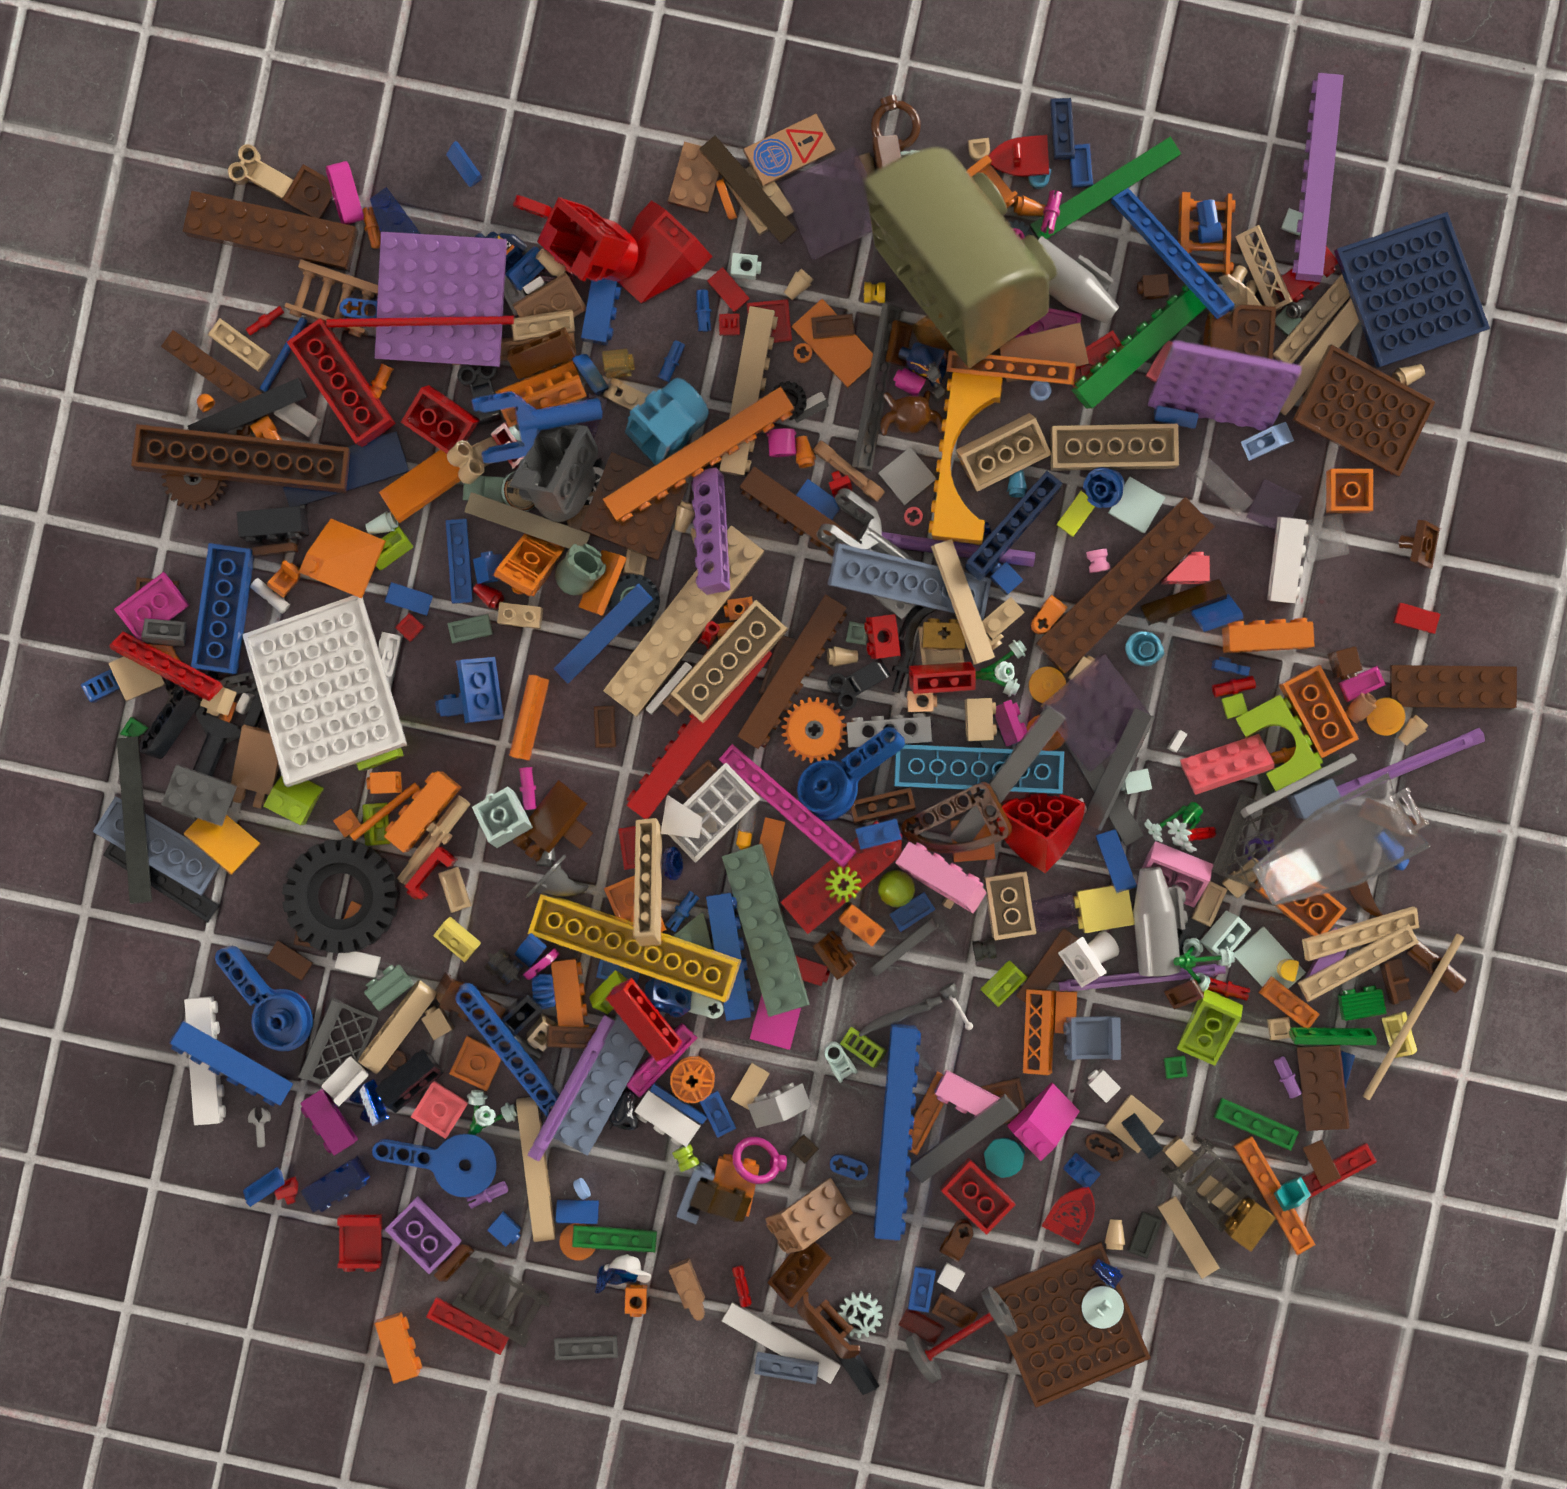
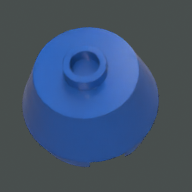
M1101 467L1092 470L1087 475L1083 489L1086 491L1089 498L1087 500L1090 504L1098 508H1109L1115 506L1121 500L1125 484L1122 475L1118 471Z

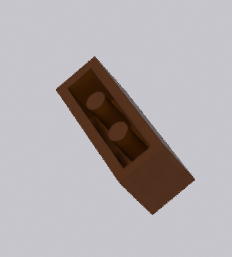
M563 327L509 349L507 359L518 380L530 378L536 372L541 370L547 371L558 363L571 361L575 357V346L566 328Z
M910 787L855 800L850 811L854 825L913 812L916 807Z

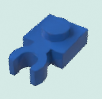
M1219 657V660H1213L1211 669L1243 676L1249 675L1250 667L1231 663L1232 659Z

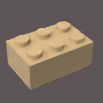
M1027 871L983 877L985 891L987 892L986 898L993 939L1000 940L1036 934Z

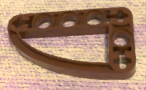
M979 782L906 819L902 824V831L909 841L913 844L920 843L928 851L959 853L976 850L999 842L1011 834L1012 827L992 787L986 782ZM980 789H985L986 793H984V796L979 795L974 798V793ZM961 795H965L969 799L968 806L960 804L959 798ZM944 804H948L951 807L952 812L950 815L943 813L942 806ZM976 805L992 834L980 839L960 843H941L920 835V833ZM992 805L996 808L995 816L988 815L986 811L987 806ZM926 813H931L934 816L932 824L926 822ZM998 817H1000L1001 820H999V821H997V822H995V823L992 822L993 820H995V819H997ZM920 822L921 825L914 828V830L909 829L908 826ZM999 826H1000V827H1003V826H1004L1005 830L1003 831V833H1002V832L999 833V832L997 831V829L999 828Z

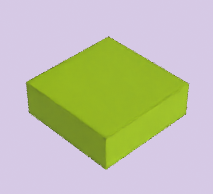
M1242 693L1221 699L1227 719L1248 712Z

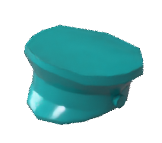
M1009 1138L994 1139L984 1152L986 1168L1000 1178L1011 1177L1022 1169L1025 1151L1021 1144Z

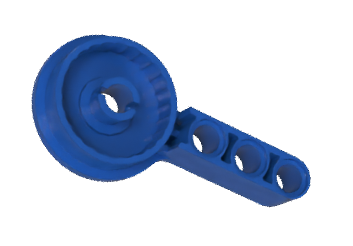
M887 727L841 760L842 762L822 760L813 763L806 768L798 781L797 793L799 802L821 821H831L841 817L852 807L856 799L859 780L900 751L905 745L904 737L894 728Z
M232 945L218 950L215 954V961L247 1003L250 1006L255 1004L252 1014V1029L257 1039L266 1047L277 1051H291L304 1044L310 1036L313 1026L312 1012L305 999L298 993L288 989L270 988L236 946ZM226 952L230 955V960L227 959ZM239 969L242 970L243 977L239 974ZM252 985L256 988V993L252 991ZM277 1018L281 1020V1026L278 1024Z
M472 1134L452 1136L443 1142L439 1148L381 1139L374 1145L372 1150L373 1156L379 1161L431 1170L438 1184L446 1192L458 1197H472L483 1192L494 1179L497 1167L496 1157L491 1146L482 1138ZM385 1145L388 1148V1154H380L377 1149L378 1146ZM406 1149L409 1152V1157L401 1158L398 1150ZM426 1152L430 1160L427 1162L421 1161L419 1154ZM463 1159L469 1160L471 1167L463 1169L460 1166V1161Z

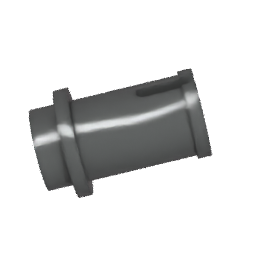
M1303 298L1296 303L1292 302L1288 305L1286 313L1290 318L1297 319L1302 313L1312 309V302L1309 298Z

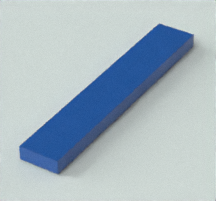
M640 584L636 585L554 670L567 684L570 683L653 598Z

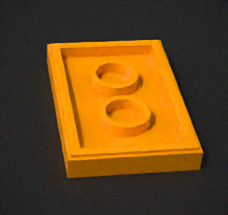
M227 815L222 826L198 818L184 832V835L231 875L260 845L255 838Z

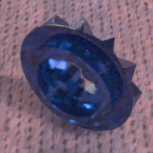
M668 847L663 852L662 869L665 870L664 875L669 880H677L683 871V858L676 847Z

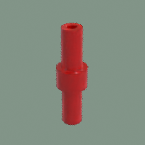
M279 306L267 315L264 313L258 317V321L247 327L246 331L251 336L261 328L271 325L273 320L285 312Z

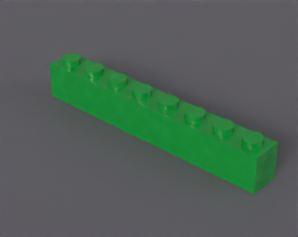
M1186 284L1181 287L1182 291L1178 295L1174 294L1167 299L1165 307L1156 309L1151 314L1152 318L1148 322L1143 321L1135 328L1137 331L1132 336L1129 334L1120 342L1122 344L1120 347L1110 350L1105 355L1106 359L1102 363L1097 362L1089 369L1091 372L1086 377L1083 375L1074 382L1076 386L1071 391L1086 409L1094 408L1206 308Z

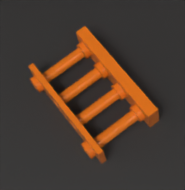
M1182 192L1179 196L1178 243L1188 254L1192 251L1223 252V264H1198L1205 272H1222V276L1232 275L1234 264L1230 262L1232 213L1235 212V200H1232V194H1227L1225 202H1215L1216 210H1224V222H1220L1222 231H1224L1223 243L1201 244L1200 242L1189 240V232L1198 230L1199 222H1193V219H1190V211L1197 209L1196 203L1201 201L1190 199L1191 192Z
M573 360L495 391L496 394L512 391L535 409L569 404L587 396ZM515 408L501 409L508 427L517 425Z

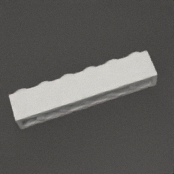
M214 996L185 999L186 1022L217 1040L220 1026L219 1022H216L215 1013H218V1003L214 1001ZM189 1054L194 1125L221 1123L224 1121L223 1118L226 1117V1107L222 1105L224 1085L220 1081V1076L223 1073H220L219 1076L208 1070L209 1065L204 1062L199 1065L190 1060L191 1055Z

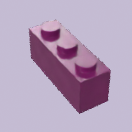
M323 1088L300 1103L303 1115L306 1118L309 1117L312 1121V1128L325 1141L323 1145L328 1153L332 1152L335 1156L358 1140L331 1096Z

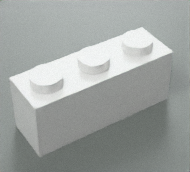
M650 1088L634 1111L637 1113L636 1117L644 1123L649 1121L655 1125L653 1127L654 1130L662 1135L666 1133L671 1136V1141L679 1147L682 1145L687 1147L701 1126L699 1122L650 1092Z

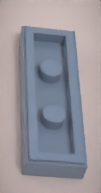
M757 1352L754 1374L816 1384L819 1362Z

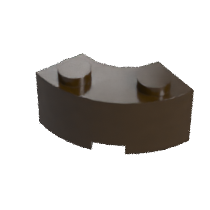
M707 1179V1182L698 1181L690 1205L706 1213L715 1214L734 1222H744L752 1198L746 1196V1191L734 1188V1190L719 1186V1183L714 1180Z

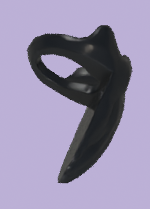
M628 1088L624 1089L610 1114V1130L613 1126L624 1130H635L639 1126L638 1119L632 1115L634 1112L635 1095Z

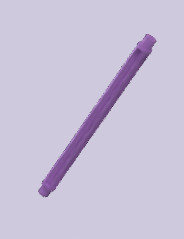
M1216 964L1192 968L1195 974L1203 973L1208 977L1226 974L1225 966ZM1181 968L1179 973L1167 976L1150 977L1139 975V972L1101 976L1082 988L1076 979L1058 982L1059 991L1071 992L1191 979L1192 976L1184 968Z

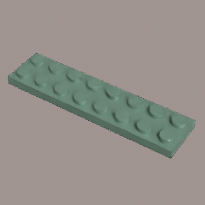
M763 844L722 856L733 896L736 897V907L768 1016L772 1017L810 1005Z

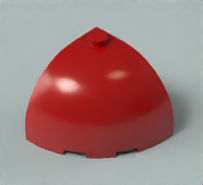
M1047 793L1029 794L1028 798L1020 800L1015 798L1001 806L1012 827L1011 834L1004 840L1019 857L1046 873L1063 856L1074 840L1084 816L1085 803L1060 794V797L1047 796ZM999 826V831L1003 833L1005 830L1004 826Z

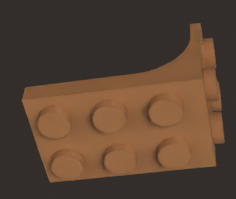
M828 1178L795 1203L774 1215L768 1216L765 1220L768 1230L777 1238L780 1249L789 1254L804 1250L853 1214L833 1180Z

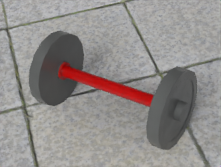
M988 1286L981 1292L989 1313L930 1350L917 1334L912 1333L906 1337V1344L910 1355L921 1373L930 1383L934 1384L941 1380L942 1377L934 1357L991 1321L995 1320L1000 1329L1009 1337L1017 1333L1016 1323L1009 1308L992 1287Z

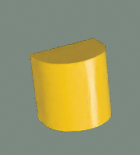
M1293 959L1281 960L1277 965L1278 975L1283 979L1294 982L1299 961Z

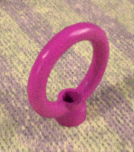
M747 1137L741 1140L733 1151V1165L737 1173L750 1183H768L776 1177L779 1171L784 1172L786 1169V1155H779L776 1148L763 1138ZM750 1145H758L764 1148L771 1156L770 1171L761 1176L749 1173L741 1162V1153L744 1148Z

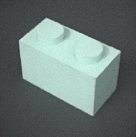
M1226 910L1201 939L1200 943L1212 955L1218 956L1219 949H1225L1226 946L1229 950H1234L1251 928L1239 916Z

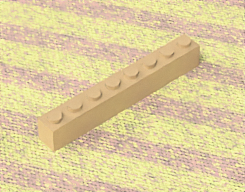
M752 306L749 308L729 419L759 401L760 391L765 390L767 378H763L764 370L769 369L770 358H767L768 349L772 350L774 337L770 336L772 329H776L778 317L774 316V310ZM755 440L749 444L743 442L738 446L740 449L731 455H728V453L724 454L721 460L720 472L745 477V472H750L751 460H748L749 452L754 450Z

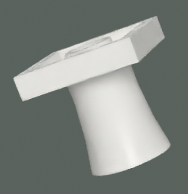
M1101 931L1088 944L1082 937L1058 952V954L1082 988L1106 973L1101 964L1118 956L1119 947L1109 933Z

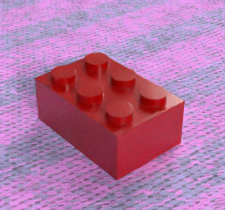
M969 1157L940 1186L941 1192L986 1235L1016 1205Z

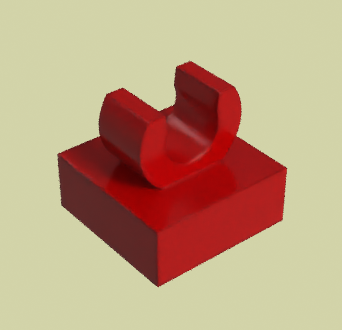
M740 313L719 314V336H740Z
M839 470L831 473L833 481L829 482V487L834 498L840 489L845 488L853 491L848 475L841 477Z
M296 1177L284 1180L285 1184L275 1190L277 1200L285 1198L287 1205L296 1202L295 1197L298 1192L299 1183Z

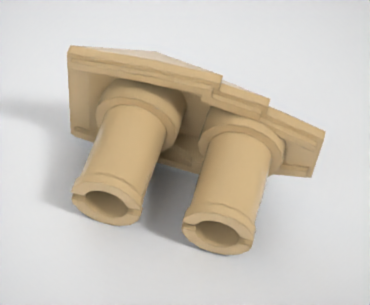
M1241 265L1235 267L1232 275L1227 274L1219 277L1223 290L1235 304V308L1244 304L1262 306L1255 297L1258 290L1255 280L1248 281L1246 287L1242 284L1248 271Z

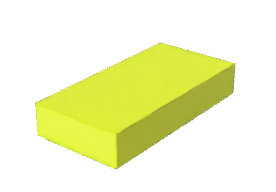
M1082 491L1079 492L1056 524L1072 537L1095 507L1088 502V496Z

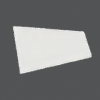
M667 795L661 834L699 838L703 818Z

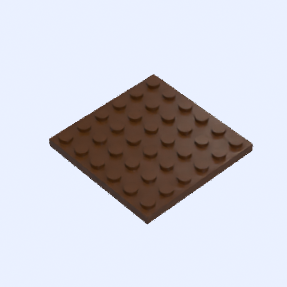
M1101 1241L993 1287L1009 1308L1016 1323L1017 1333L1010 1337L1005 1333L1004 1335L1035 1408L1151 1359ZM1097 1286L1113 1288L1123 1300L1124 1311L1122 1317L1115 1325L1109 1328L1092 1326L1086 1321L1082 1313L1081 1306L1085 1294Z

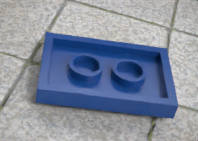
M495 657L456 661L465 723L504 719Z

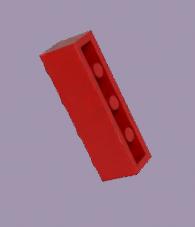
M632 978L614 986L606 997V1000L656 1062L675 1054L683 1041Z

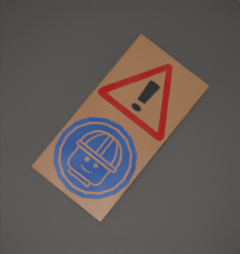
M814 114L744 148L743 152L760 184L764 187L834 153L836 149L817 114Z

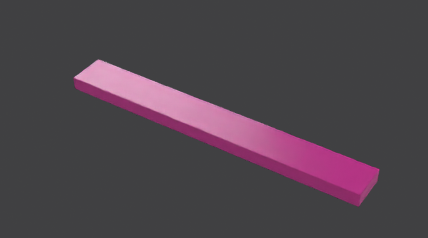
M733 744L719 758V761L723 764L727 763L749 787L842 867L857 852Z

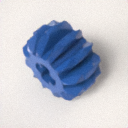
M545 973L534 976L532 978L534 1001L543 1009L554 1007L556 1002L552 975Z

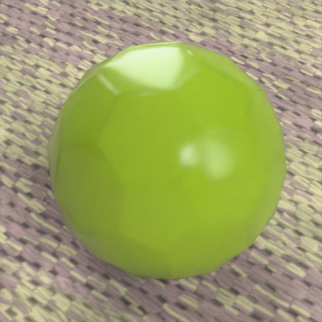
M900 870L889 871L879 881L878 894L882 901L889 906H905L914 897L915 883L906 872Z

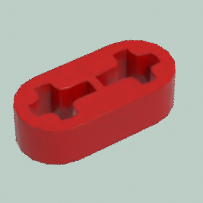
M516 195L513 203L514 207L544 219H548L553 209L548 205L520 195Z

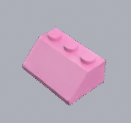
M1155 841L1142 868L1160 867L1167 886L1178 885L1181 887L1186 896V901L1183 903L1195 907L1210 882L1213 864Z

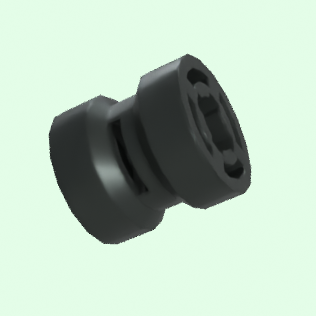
M988 938L982 943L979 940L972 941L976 962L982 961L984 957L989 959L997 958L993 938Z

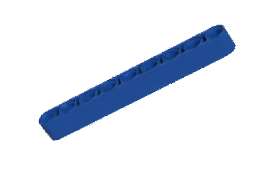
M470 983L462 984L459 987L456 1002L548 1117L552 1110L550 1107L555 1105L560 1094L476 987ZM463 992H468L471 994L472 997L466 999L462 997L461 994ZM480 1008L484 1011V1014L478 1015L474 1010ZM494 1025L497 1027V1030L490 1031L487 1026ZM506 1041L510 1046L502 1047L500 1042ZM519 1057L523 1062L515 1063L512 1059ZM531 1073L535 1078L528 1079L525 1075ZM543 1089L546 1090L548 1094L540 1095L538 1091Z

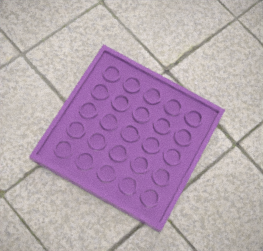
M381 232L377 318L503 316L507 240ZM502 325L376 327L375 359L500 367Z
M1174 341L1149 397L1148 406L1154 409L1157 406L1198 413V418H1209L1221 423L1229 422L1240 427L1249 426L1264 431L1274 424L1300 376L1301 366Z

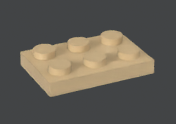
M749 166L745 169L786 218L794 214V210L775 181L762 187L752 167ZM726 181V185L759 236L768 231L765 225Z

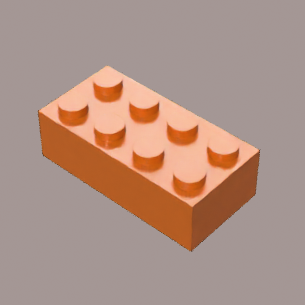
M1296 618L1290 620V623H1286V619H1276L1269 621V624H1265V620L1248 622V625H1244V621H1236L1222 628L1223 653L1295 650L1315 647L1313 621L1307 622V618Z
M1321 665L1313 666L1278 685L1284 697H1287L1294 716L1297 715L1302 724L1300 728L1304 735L1307 734L1313 744L1310 746L1314 753L1318 752L1320 758L1359 739Z
M432 772L425 780L427 785L422 789L419 788L412 796L413 802L410 805H405L398 813L400 815L399 819L392 821L386 827L385 831L387 833L384 837L403 853L409 852L427 831L426 829L431 822L437 819L462 788L444 772Z
M1279 854L1276 855L1267 866L1266 871L1251 886L1311 937L1328 932L1347 909L1288 859Z

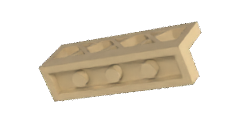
M1257 225L1235 236L1265 306H1275L1276 311H1278L1283 306L1293 302L1260 226ZM1254 232L1257 233L1259 238L1256 247L1250 236ZM1259 251L1267 256L1265 266H1263L1258 255ZM1267 270L1273 272L1276 277L1273 285L1266 273ZM1275 289L1283 293L1284 301L1279 303Z

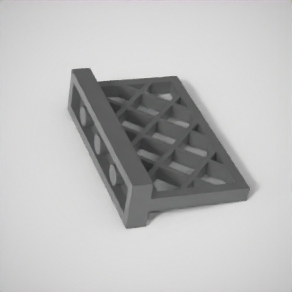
M332 997L300 1070L299 1078L322 1085L331 1076L327 1067L328 1063L338 1060L341 1065L342 1061L340 1058L350 1054L358 1062L379 1017ZM341 1009L349 1010L353 1019L342 1023L339 1017ZM363 1017L372 1019L370 1027L361 1031L357 1020ZM355 1021L359 1032L347 1036L343 1026ZM341 1027L345 1038L333 1042L330 1035L332 1030ZM360 1035L363 1044L361 1047L353 1050L349 1039ZM347 1041L350 1051L339 1055L335 1045ZM332 1046L337 1057L325 1061L322 1055L323 1050ZM324 1066L328 1076L322 1079L314 1077L315 1069Z

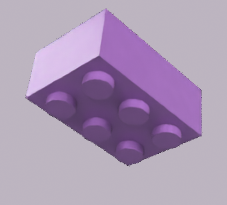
M418 1196L385 1228V1231L428 1274L462 1241Z

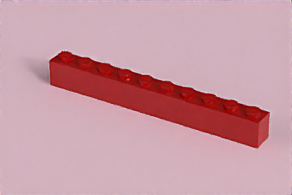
M769 651L704 723L693 713L690 714L689 717L692 719L688 725L684 723L677 731L679 737L675 742L671 740L664 749L667 752L663 758L658 757L652 764L654 770L650 775L646 773L639 782L641 787L638 791L633 790L626 800L629 801L627 806L644 819L650 818L773 653Z

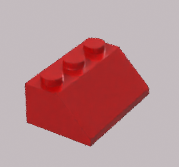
M430 385L420 389L401 421L402 424L446 454L457 442L461 440L467 441L480 422L477 417Z

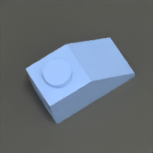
M1284 422L1241 441V444L1250 461L1291 443L1294 439L1287 423Z

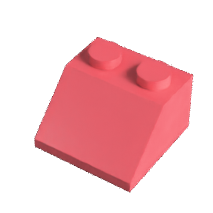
M1191 552L1161 580V584H1204L1210 581V556H1204V552Z

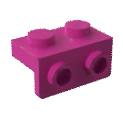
M1012 700L996 706L995 718L1006 746L1020 742L1027 733L1025 723H1020L1018 715L1021 714L1018 704H1013Z

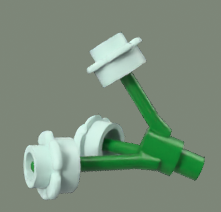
M1012 640L1013 642L1008 645L1012 651L987 668L976 671L975 680L982 679L983 681L989 680L990 682L997 683L1005 687L1003 693L1007 694L1008 697L1011 694L1015 696L1020 684L1016 683L1017 678L1013 679L1015 674L1014 667L1011 663H1007L1006 660L1014 654L1018 659L1021 656H1026L1024 652L1027 649L1020 640L1017 642Z
M1188 938L1183 943V952L1185 954L1175 957L1173 961L1176 966L1184 968L1192 976L1190 980L1195 979L1201 990L1205 991L1209 987L1210 978L1203 973L1195 974L1192 968L1195 967L1197 962L1216 960L1220 961L1221 966L1230 967L1231 963H1234V952L1226 946L1225 949H1219L1218 956L1197 957L1203 952V945L1200 944L1197 938Z
M471 1090V1093L467 1095V1098H469L468 1103L474 1105L473 1122L467 1134L476 1135L483 1128L503 1118L507 1123L516 1121L518 1114L514 1104L505 1103V1106L501 1107L502 1114L496 1116L494 1110L489 1109L488 1106H481L479 1109V1105H485V1099L488 1098L483 1090Z

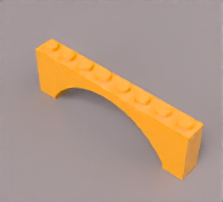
M953 372L952 379L948 378L947 391H950L949 399H945L944 411L948 412L947 419L942 421V431L945 432L944 439H940L939 452H942V459L937 460L936 472H940L939 480H935L934 492H937V498L932 500L931 512L934 513V521L930 520L928 533H932L933 540L947 541L952 539L953 542L979 545L983 543L985 520H979L966 507L958 495L951 476V458L956 441L968 422L993 403H1000L1003 385L1002 377Z

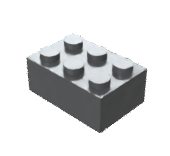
M177 764L161 805L222 826L237 785Z

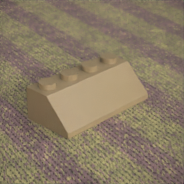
M1030 413L955 450L963 469L977 492L1052 455L1036 418Z

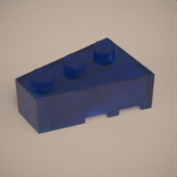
M387 187L370 198L380 232L421 234Z

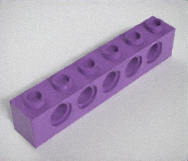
M715 467L704 470L703 473L691 481V487L694 492L692 506L695 511L693 525L696 530L694 545L697 549L695 564L698 569L696 584L706 595L730 590L724 475Z

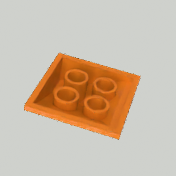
M330 519L306 553L299 573L362 599L386 541Z

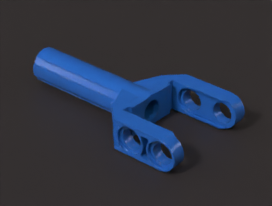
M512 391L478 397L472 400L473 410L484 413L514 407L521 439L518 442L489 447L482 452L484 463H495L525 457L541 430L602 419L603 416L601 403L598 398L542 409H535Z

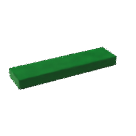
M1291 1027L1289 1030L1293 1043L1297 1045H1376L1377 1038L1371 1028Z
M1222 1097L1213 1116L1290 1151L1299 1131Z
M573 1225L572 1247L653 1253L656 1251V1230Z

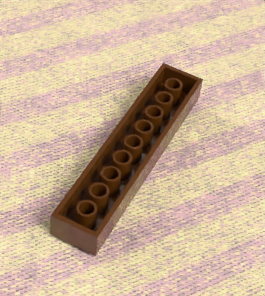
M136 424L131 466L135 471L346 493L351 452L348 447Z
M1184 497L1034 645L1063 674L1067 673L1215 526Z

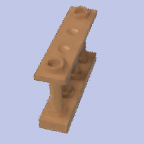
M300 260L298 268L303 271L304 278L295 304L286 303L285 307L290 311V315L298 318L304 315L316 320L319 318L324 321L333 319L322 315L331 286L336 282L342 285L343 292L334 319H343L339 306L344 299L350 298L351 292H354L355 289L362 291V299L371 300L374 296L378 297V285ZM315 276L323 278L322 281L324 283L315 310L312 312L302 307L312 278L314 279ZM362 303L360 304L357 315H361L360 308ZM369 304L366 305L364 308L365 314L367 312ZM340 327L349 330L348 334L358 338L361 335H368V332L361 327Z

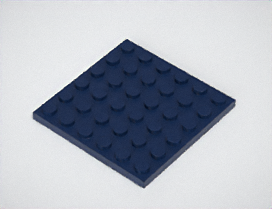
M1448 212L1338 248L1334 251L1376 368L1490 329Z

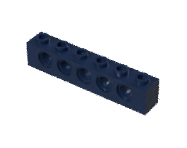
M1046 471L968 559L964 569L981 582L1060 492L1063 483Z

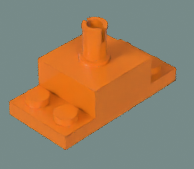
M524 533L497 567L493 576L511 585L514 593H525L528 596L534 597L551 575L555 563L566 548Z

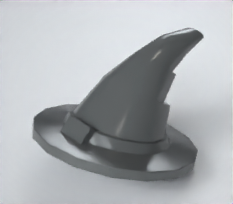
M564 854L525 897L528 899L535 892L552 896H574L583 893L589 886L575 884L574 881L568 878V875L561 869V863L566 858Z

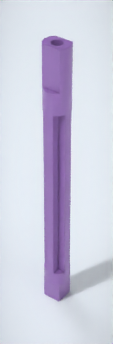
M882 532L884 538L900 549L933 553L931 546L944 542L942 540ZM953 542L957 555L960 557L970 558L981 546ZM1009 549L998 562L1033 567L1035 552Z
M1477 728L1446 743L1337 786V790L1341 799L1344 800L1436 760L1485 741L1484 733L1480 728Z
M604 1015L594 1035H592L528 1153V1156L534 1160L540 1161L545 1150H547L605 1044L604 1041L615 1023L613 1019Z

